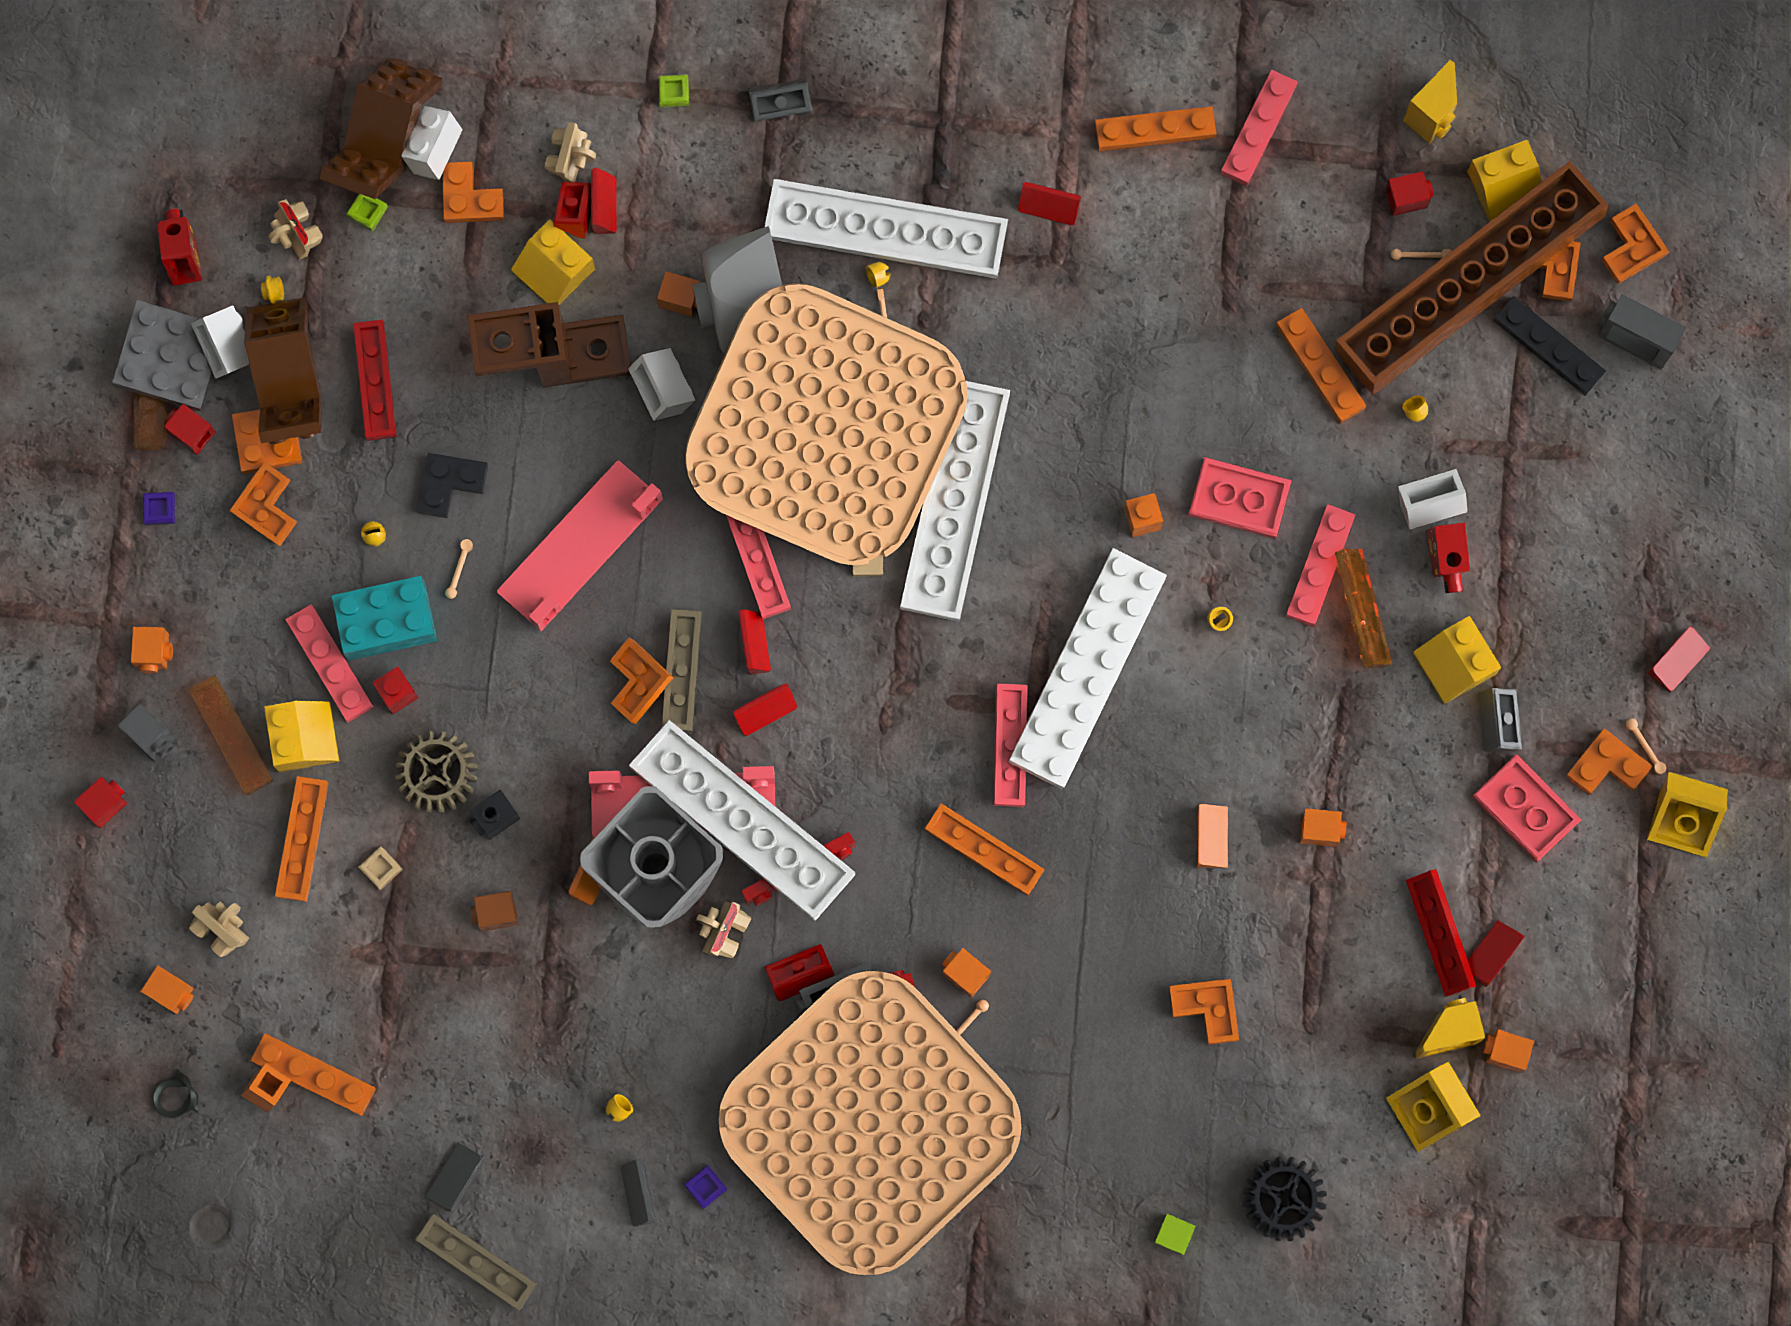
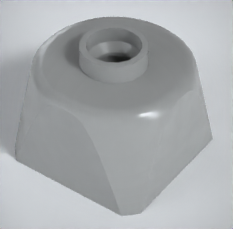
M769 226L723 241L703 250L701 253L705 282L692 284L701 328L715 326L719 348L724 355L748 306L764 292L782 285Z
M656 786L642 787L580 855L581 867L602 891L625 913L646 927H661L685 914L705 893L723 860L722 846ZM661 854L666 857L669 862L662 872L653 875L643 872V862L649 855Z

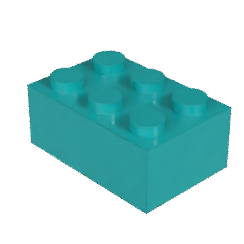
M422 576L332 595L343 654L348 661L437 641L427 588Z

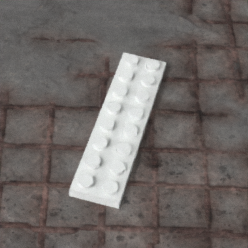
M774 179L765 227L769 226L772 240L997 279L1008 219Z
M966 381L967 404L962 420L923 503L900 605L901 610L960 622L1010 390Z
M1114 548L1111 550L1008 763L1062 790L1064 789L1166 579V574Z
M670 720L629 765L632 771L649 785L656 786L701 828L814 921L817 920L855 876V872Z

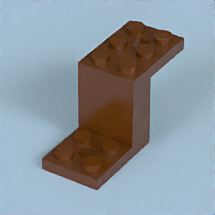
M388 58L358 84L343 150L321 169L319 179L376 199L406 171L407 164L401 157L417 123L421 106L440 90L443 78L434 75V72L424 68L416 69L408 66L401 59Z
M306 297L247 307L244 344L260 406L258 433L261 443L279 444L289 438L299 437L307 439L315 436L317 433H321L323 396L307 331L308 304Z
M554 302L467 315L476 377L537 368L543 388L631 375L628 369L631 366L623 314L564 323L559 304ZM504 334L511 338L510 344L505 348H497L494 345V340L498 335ZM596 342H602L607 346L605 353L600 356H595L590 352V347Z

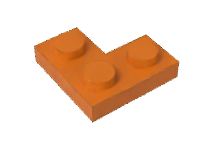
M447 163L443 171L445 223L504 221L503 189L474 190L473 163Z
M1637 203L1611 218L1610 223L1624 242V245L1604 256L1601 261L1617 285L1668 255L1669 250Z
M1573 241L1539 267V269H1545L1541 298L1566 302L1572 301L1581 242Z
M260 409L232 414L243 475L257 472L263 462L268 463L273 468L303 463L298 437L286 439L279 444L261 443L258 433Z
M263 462L230 509V512L275 544L281 546L298 522L274 505L291 480L268 463Z
M628 638L610 660L629 679L628 683L611 704L631 723L637 724L674 677L635 640Z
M1604 728L1565 777L1588 795L1595 790L1607 773L1633 791L1653 766Z
M1231 979L1169 986L1173 1018L1204 1014L1208 1045L1239 1041Z

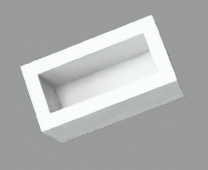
M424 106L401 157L413 174L440 180L462 132V128L451 112Z
M234 306L191 323L215 379L249 365L244 344L245 331L243 329V320L240 314L235 311Z
M671 348L642 354L628 368L653 421L682 414L695 401L692 390L687 384Z
M1457 469L1398 486L1400 506L1409 530L1467 512L1466 492Z

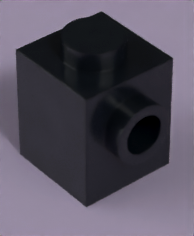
M498 790L470 810L474 816L470 823L480 836L486 833L490 840L520 820L519 815L501 790Z

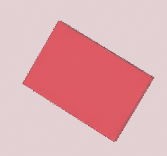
M1204 457L1188 516L1276 539L1292 480Z
M1517 754L1472 796L1536 863L1581 821L1567 804Z

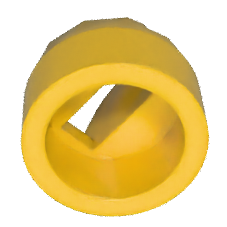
M882 262L872 263L865 267L867 278L874 288L884 285L891 276L890 272H885L888 266Z
M1412 396L1402 405L1406 417L1414 422L1424 420L1428 414V405L1423 396Z
M369 521L362 527L361 537L368 546L376 547L385 541L386 531L379 522ZM380 529V532L365 535L367 531Z
M1215 607L1209 612L1207 621L1213 630L1224 631L1232 625L1233 615L1226 607ZM1224 613L1226 617L1214 625L1212 620Z
M615 1094L606 1105L607 1116L611 1114L614 1117L612 1121L615 1122L623 1121L633 1113L632 1104L621 1094Z

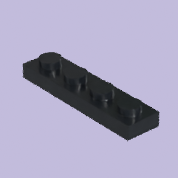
M1515 296L1508 301L1493 319L1497 325L1585 396L1606 373V370Z

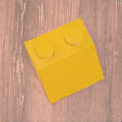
M1451 59L1410 101L1403 120L1429 144L1436 137L1439 139L1443 138L1452 127L1450 123L1456 117L1453 114L1457 105L1455 63Z
M1528 140L1473 159L1467 171L1489 222L1542 182L1539 165Z
M550 219L528 240L511 268V271L546 304L558 302L559 305L595 270L593 258L564 231L554 227L553 221Z
M1470 616L1443 630L1413 651L1415 658L1444 704L1495 676L1501 669L1500 664Z
M292 701L264 706L273 766L278 772L339 762L330 702Z
M1668 772L1657 800L1647 840L1707 858L1727 810L1728 789Z
M1466 998L1450 1001L1448 1005L1443 1006L1444 1010L1436 1016L1415 1052L1416 1059L1476 1045L1485 1038L1476 1001L1467 1003Z
M1449 1062L1431 1070L1386 1097L1417 1152L1481 1116Z

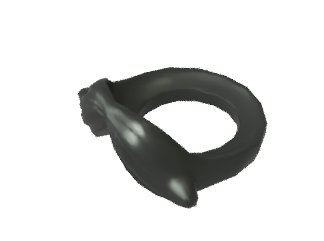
M179 1069L175 1070L174 1076L159 1083L154 1090V1106L160 1114L167 1118L174 1119L191 1110L199 1111L198 1095L192 1088L191 1080ZM171 1086H187L189 1089L188 1098L180 1109L167 1111L162 1107L160 1096L163 1090Z

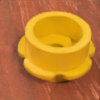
M268 275L265 282L261 283L264 300H269L270 303L284 300V288L280 277L272 278Z

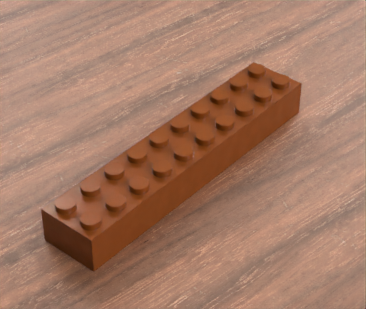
M1571 161L1567 162L1336 340L1335 352L1372 395L1376 394L1603 219L1609 204Z

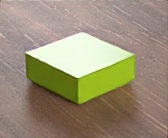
M688 75L658 76L660 107L689 106Z
M358 194L346 215L349 219L373 231L388 205L378 198L373 199Z
M1166 1214L1155 1244L1184 1255L1196 1226Z

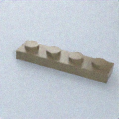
M671 609L666 670L674 678L666 686L664 692L662 728L670 720L683 732L693 733L702 611Z
M435 1214L431 1216L416 1238L417 1242L519 1311L538 1285Z

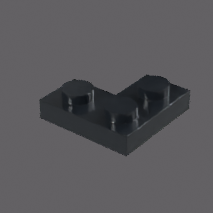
M428 453L417 512L419 514L448 518L453 489L483 494L488 470L487 462Z

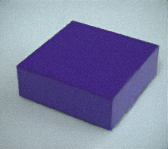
M173 492L143 493V523L145 525L175 524V494Z
M708 1165L684 1184L703 1210L728 1190Z

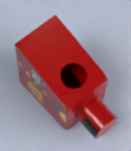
M170 209L165 213L166 220L158 223L161 260L173 286L203 281L196 238L187 217H184L181 209Z
M1465 522L1434 526L1426 530L1433 576H1443L1445 594L1462 592L1461 574L1470 571ZM1447 556L1452 557L1454 561L1453 567L1447 564Z

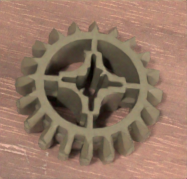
M433 731L428 732V741H425L421 735H417L416 737L420 744L415 747L409 741L406 745L411 752L408 754L400 751L399 756L405 760V763L398 762L395 764L396 769L404 771L395 775L397 782H404L398 787L399 792H408L405 796V800L408 803L416 799L414 807L418 810L426 803L427 813L433 812L434 805H437L439 813H444V804L447 803L452 810H455L456 804L453 800L458 798L460 802L465 803L467 800L462 792L473 793L474 791L467 782H477L478 780L476 775L469 773L478 769L476 763H468L475 757L472 751L464 753L468 745L466 742L457 745L458 737L456 735L451 736L447 742V734L444 731H441L438 740H436ZM432 750H446L450 752L448 755L444 754L438 759H432L425 754ZM459 759L461 772L457 783L454 784L449 778V772L454 767L453 763ZM418 760L423 765L424 772L419 778L420 782L414 786L412 773L414 765ZM427 763L433 768L440 769L446 782L440 777L438 778L436 775H433ZM437 785L448 790V792L441 795L422 793L425 789L429 790Z

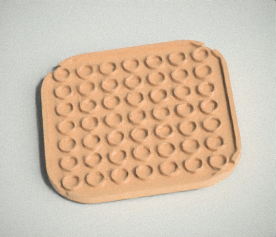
M793 283L774 287L757 297L748 306L740 319L687 439L685 464L688 477L699 496L709 506L723 514L835 562L847 565L870 564L869 560L882 555L887 557L893 553L909 535L962 420L967 404V383L956 357L944 345L931 337L816 286Z
M865 971L852 974L835 983L735 1077L728 1086L721 1102L719 1129L722 1142L732 1160L823 1258L833 1266L848 1273L878 1275L892 1271L907 1262L1005 1169L1012 1160L1020 1141L1021 1116L1017 1101L1009 1087L913 985L890 973Z

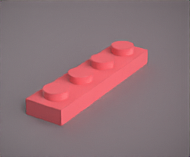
M1271 69L1221 170V175L1248 186L1297 87L1298 81Z
M1327 504L1286 617L1312 627L1315 626L1356 514Z
M726 515L762 619L791 610L764 531Z
M310 604L285 619L347 723L374 708L313 605Z
M999 683L996 685L993 806H1025L1026 771L1008 763V760L1027 724L1028 685Z

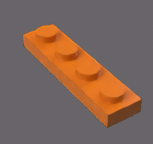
M1213 106L1095 120L1099 151L1216 138Z
M1303 308L1298 309L1276 323V327L1340 424L1366 408V404Z
M297 776L276 887V898L307 902L329 785L327 780Z
M942 803L925 827L924 831L1026 896H1029L1045 870Z
M264 1033L250 1060L259 1066L265 1063L292 1082L360 1116L365 1112L376 1090L375 1087Z

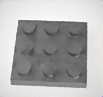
M137 300L111 386L178 406L184 404L191 410L200 412L212 370L191 323L199 320V318Z

